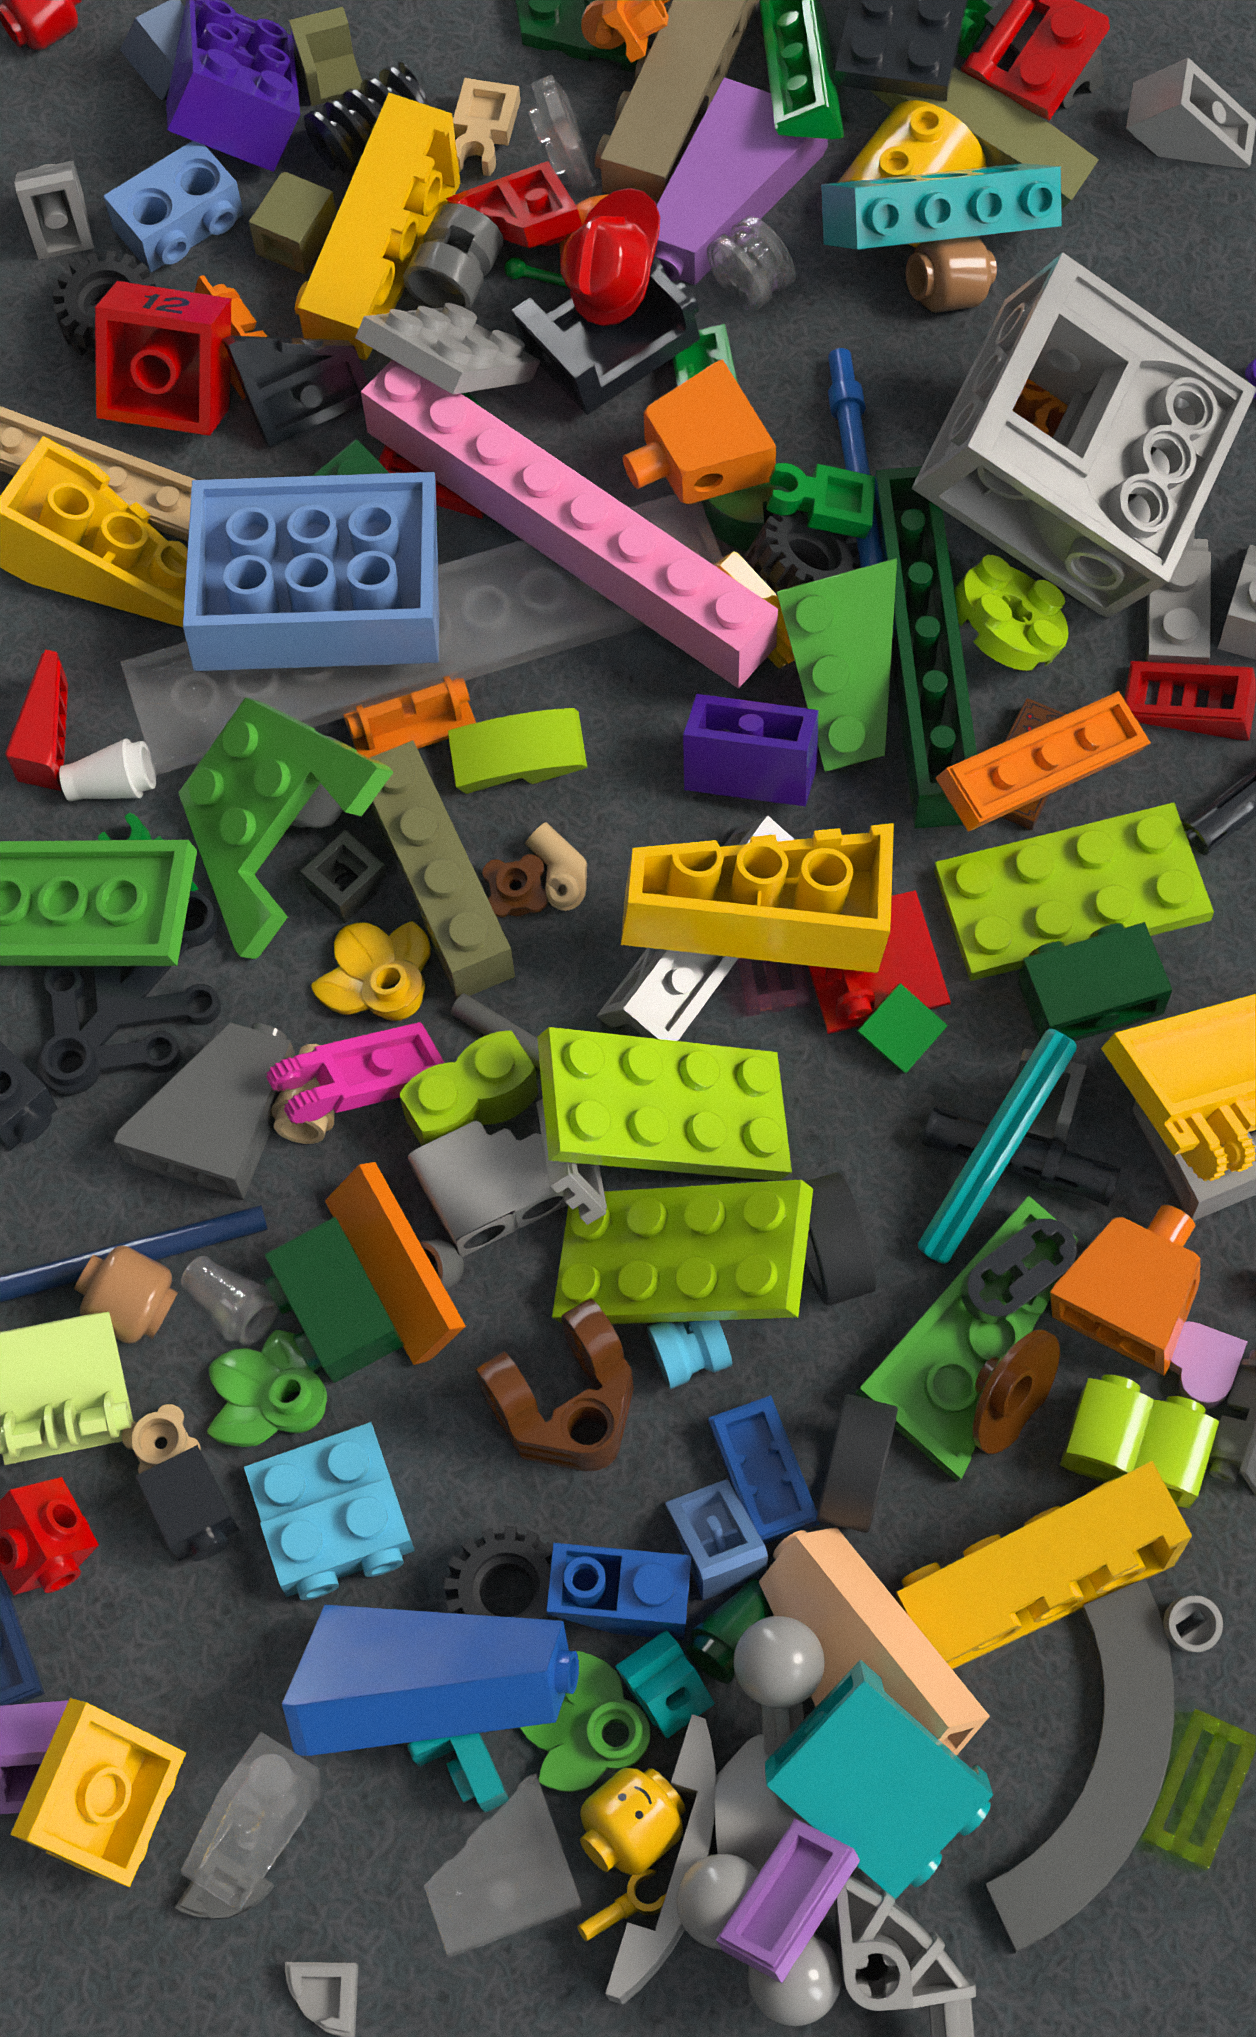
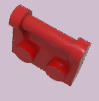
M1012 0L978 53H970L961 67V72L1003 93L1034 114L1050 121L1109 31V17L1075 0ZM1035 10L1045 15L1009 71L998 68L996 65L1031 12Z

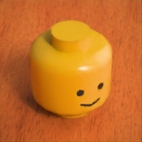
M623 1768L587 1798L582 1805L580 1816L586 1833L580 1838L581 1846L589 1858L605 1872H608L614 1866L626 1874L640 1875L676 1845L682 1837L683 1824L680 1816L686 1811L685 1805L668 1780L654 1769L649 1768L643 1773L638 1769Z

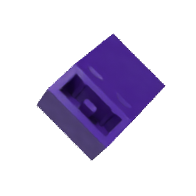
M186 0L166 102L167 131L274 172L300 116L292 35L287 34L283 27L271 20L258 19L255 21L240 15L222 0Z

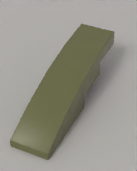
M956 68L953 70L947 101L869 90L892 109L901 102L918 100L934 104L948 111L965 124L974 134L985 154L986 167L1022 163L1061 166V207L1063 208L1074 198L1099 161L1098 158L1052 124L1003 93Z

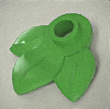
M275 1330L265 1342L262 1352L248 1348L233 1349L222 1354L210 1364L209 1376L211 1382L220 1396L227 1401L224 1408L214 1418L207 1430L211 1438L231 1446H257L270 1438L278 1430L289 1433H302L312 1429L320 1422L325 1412L327 1391L319 1376L310 1370L293 1338L295 1334ZM301 1391L294 1401L283 1403L290 1394Z
M576 1651L579 1659V1676L576 1690L573 1694H565L556 1723L520 1727L529 1741L539 1749L548 1752L540 1770V1784L563 1792L581 1791L591 1787L607 1769L620 1770L634 1765L644 1756L650 1743V1726L647 1717L636 1704L624 1699L617 1671L607 1662L581 1651ZM615 1722L622 1723L629 1730L628 1740L619 1747L609 1746L602 1738L604 1729L609 1724Z

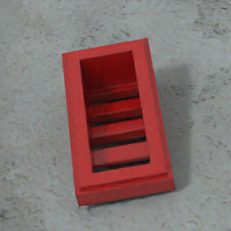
M45 649V652L41 654L5 755L18 782L61 791L59 770L60 766L64 765L68 682L58 653Z
M1131 661L1124 700L1138 723L1249 741L1256 703V678L1253 667ZM1149 681L1160 683L1156 705L1145 704ZM1174 685L1184 687L1181 706H1171ZM1199 689L1210 691L1207 708L1196 707ZM1224 694L1235 695L1233 709H1222Z

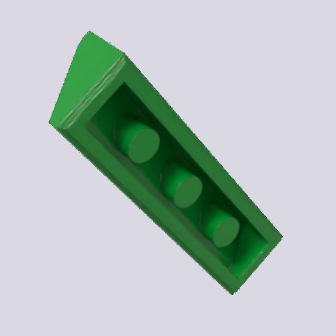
M760 0L759 5L774 123L778 135L821 139L843 138L837 87L834 85L835 74L824 8L820 0Z

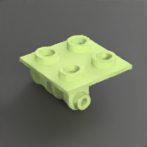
M109 1312L93 1313L0 1332V1454L3 1456L4 1465L122 1441L123 1430L131 1428V1422L134 1421Z

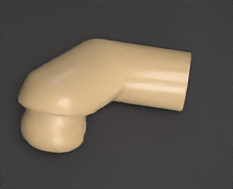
M545 822L532 833L525 845L547 865L545 891L550 904L558 910H571L580 905L586 895L587 862L579 852Z

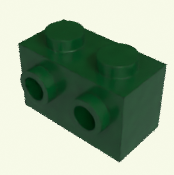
M1145 922L1126 928L1121 923L1110 924L1093 932L1088 939L1066 946L1061 941L1044 944L1034 949L1028 957L1023 958L1018 981L1019 988L1040 1040L1049 1029H1055L1072 1040L1077 1041L1163 1015L1173 990Z
M336 1217L265 1254L274 1275L265 1279L264 1282L282 1315L294 1310L304 1331L294 1335L293 1338L311 1371L322 1366L331 1380L336 1383L404 1346Z

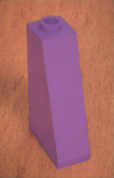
M724 77L657 204L661 219L655 255L661 262L666 276L671 281L679 279L696 285L824 155L828 147V139L778 135L775 129L771 93Z

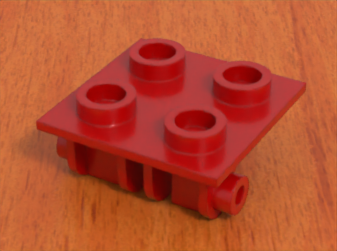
M916 890L891 896L890 934L878 973L808 965L828 1034L859 1027L899 983L929 1009L951 1004Z

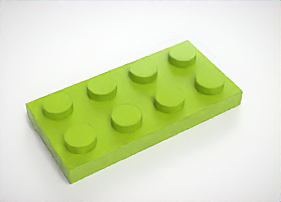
M1174 802L937 861L934 866V873L970 981L1021 969L1023 958L1028 957L1034 949L1056 941L1063 942L1065 946L1088 939L1096 930L1110 924L1121 923L1126 928L1145 922L1150 936L1211 921L1214 914Z
M548 1027L537 1037L548 1161L762 1180H781L792 1173L777 1052Z
M803 1180L604 1191L607 1205L606 1214L588 1225L580 1218L578 1206L572 1209L568 1205L552 1318L562 1323L561 1316L590 1297L599 1305L611 1324L794 1318L799 1316L813 1188Z

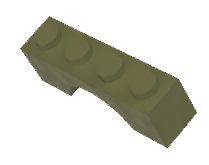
M414 741L370 757L369 759L389 766L393 774L369 805V809L386 846L392 850L405 875L422 915L433 949L456 999L463 993L470 996L514 978L515 971L511 947Z

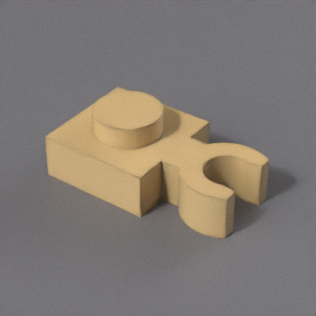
M464 78L453 117L455 138H457L455 142L459 172L463 169L465 159L472 155L482 157L483 175L490 176L494 172L496 167L494 144L509 145L521 101L519 86Z

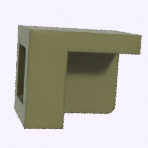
M339 7L289 20L295 56L311 106L326 103L329 100L341 99V95L349 88L360 92L362 79L353 54L349 24L344 8Z
M288 172L281 173L249 221L256 254L306 275L321 252L337 215L333 191Z

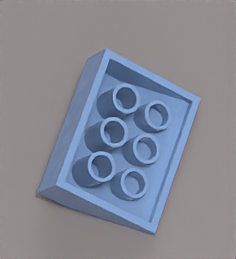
M435 472L192 480L183 629L193 670L212 671L439 663V586Z

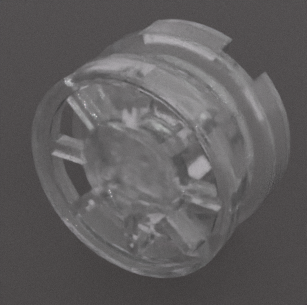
M747 216L731 228V235L729 237L722 234L707 247L708 262L717 281L728 294L731 292L741 301L739 304L748 311L759 310L771 300L772 293H781L795 281L794 263L786 246L779 236L757 217Z

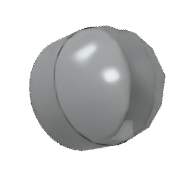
M1184 1596L1174 1600L1168 1606L1164 1614L1163 1627L1167 1639L1176 1648L1187 1652H1202L1210 1649L1218 1642L1223 1630V1620L1219 1609L1209 1599L1202 1596ZM1199 1610L1205 1619L1191 1626L1179 1636L1176 1625Z

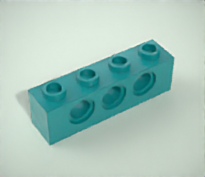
M1022 163L821 184L824 245L866 249L1062 226L1061 166Z

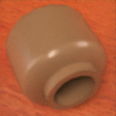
M978 236L920 242L914 254L909 257L906 265V280L911 295L914 299L920 301L926 309L935 313L979 306L987 297L990 286L994 283L997 274L995 257L990 250L986 249V246Z
M124 1245L114 1248L105 1260L93 1254L74 1287V1290L85 1295L80 1306V1315L109 1312L115 1338L127 1344L139 1341L143 1335L153 1339L178 1294L177 1291L170 1288L172 1274L167 1267Z

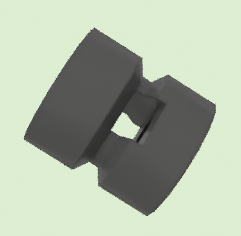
M448 203L440 206L423 236L424 243L418 246L403 274V281L409 293L424 306L440 308L444 307L445 303H452L470 310L484 284L483 277L487 276L504 245L503 235L497 225L474 208L462 204Z

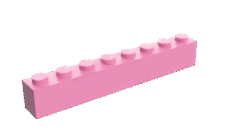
M391 360L361 391L367 432L424 472H435V479L738 689L776 648L778 609L461 393L453 395L394 360Z

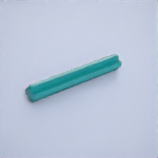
M1049 1029L1044 1033L918 1242V1249L923 1254L942 1264L951 1259L1076 1052L1077 1044L1074 1040L1055 1029Z

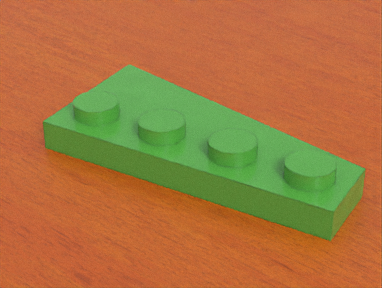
M1030 1196L1020 1204L855 1392L862 1398L897 1406L898 1412L894 1428L956 1482L962 1479L976 1447L973 1439V1422L980 1394L975 1390V1383L980 1370L988 1360L993 1357L1000 1359L1015 1343L1033 1331L1039 1316L1044 1312L1051 1297V1290L1060 1279L1059 1277L1015 1313L1000 1322L987 1323L976 1319L967 1311L962 1302L961 1286L963 1280L981 1260L1029 1223L1038 1219L1051 1218L1056 1220ZM1032 1236L1031 1238L1034 1240L1036 1247L1021 1260L1024 1265L1030 1270L1042 1260L1047 1259L1056 1266L1057 1264L1052 1258V1254L1058 1249L1056 1243L1052 1239L1041 1243ZM1074 1236L1077 1244L1079 1239L1076 1236ZM1008 1270L992 1282L982 1275L981 1278L984 1280L985 1287L979 1292L981 1298L986 1303L997 1299L1003 1305H1006L1002 1293L1016 1281L1013 1275Z

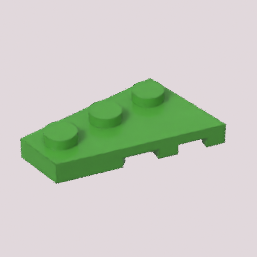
M897 558L777 591L808 709L819 710L818 748L825 772L885 756Z

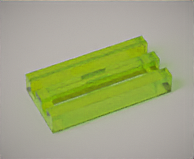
M1195 1708L1141 1840L1153 1846L1157 1845L1168 1850V1853L1176 1857H1183L1193 1862L1194 1865L1208 1870L1255 1754L1256 1736ZM1203 1729L1214 1734L1176 1832L1173 1835L1162 1829ZM1227 1741L1239 1745L1240 1748L1201 1847L1188 1842Z

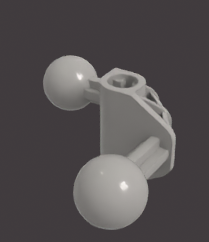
M772 1616L755 1622L742 1634L737 1643L734 1653L735 1675L743 1691L752 1700L761 1704L763 1734L748 1740L716 1775L715 1826L717 1854L738 1856L752 1864L759 1873L794 1819L811 1826L766 1786L764 1762L804 1720L803 1702L819 1686L825 1666L824 1652L814 1632L799 1620L786 1616ZM856 1866V1868L854 1869V1871H853V1873H852L851 1875L854 1876V1874H855V1873L857 1872V1870L859 1869L858 1866ZM814 1933L782 1984L749 1966V1991L757 2007L771 2020L788 2026L811 2024L822 2018L837 2000L841 1987L840 1964L831 1946Z
M715 1854L699 1860L685 1873L677 1892V1911L685 1930L697 1942L712 1949L722 1950L716 1939L759 1874V1871L752 1864L735 1855ZM851 1875L825 1917L835 1916L838 1961L846 1989L852 1999L860 2006L874 2011L928 2006L931 2037H975L971 1998L976 1997V1987L973 1979L964 1976L944 1951L945 1944L935 1931L928 1933L911 1915L896 1905L895 1898L884 1889L878 1891ZM881 1953L885 1963L879 1966V1976L866 1978L863 1968L868 1965V1955Z

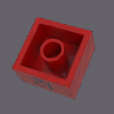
M117 281L95 306L96 418L210 436L230 406L231 359L222 339L231 335L232 298Z

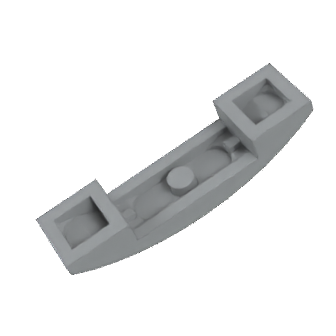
M691 1716L671 1780V1785L680 1796L695 1800L656 1930L653 1931L627 1922L605 1993L609 2001L624 2005L646 1985L675 1948L685 1931L677 1911V1892L680 1882L692 1865L713 1853L716 1834L715 1785L717 1773L706 1719L699 1716Z

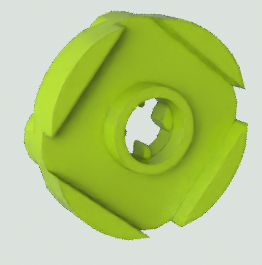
M986 555L977 566L966 573L954 589L960 626L968 619L972 627L979 633L973 642L982 652L997 662L1017 670H1033L1039 662H1045V666L1050 664L1065 647L1068 640V626L1065 616L1060 610L1065 604V599L1061 591L1051 582L1046 580L1035 581L1025 573L1010 567L1002 558L995 555Z

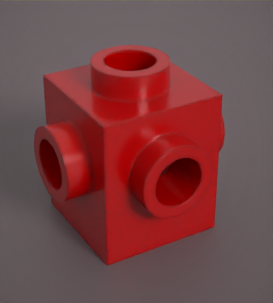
M59 1477L9 1490L0 1500V1571L13 1595L41 1587L45 1593H52L74 1582L81 1575L79 1566L99 1544L63 1478Z

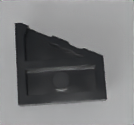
M232 335L222 339L260 434L269 447L363 404L361 391L369 383L355 346L348 340Z

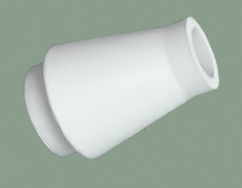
M127 738L74 763L60 766L59 770L62 790L69 802L80 799L142 798L143 791L154 789L156 786L154 763L144 741L131 743Z

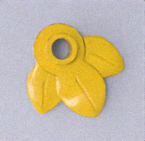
M411 921L401 925L388 936L379 927L370 923H354L343 927L334 941L335 958L340 966L312 983L311 987L316 998L332 1011L343 1015L358 1013L367 1009L390 1021L403 1020L413 1015L419 1009L423 1000L425 982L421 971L431 955L430 942L423 929ZM393 984H397V985H396L395 987H393V988L386 989L387 987H389V986H391V985H393Z

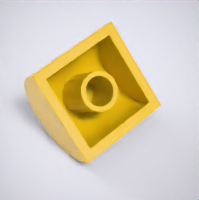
M909 100L901 102L894 107L837 183L986 167V158L974 134L958 118L934 104ZM920 242L909 243V245L915 248L920 244Z

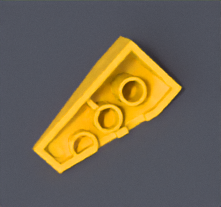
M42 436L0 495V568L29 584L183 627L188 548L179 541L166 540L148 523L150 514L140 504L135 502L129 506L108 486L111 478L96 464Z

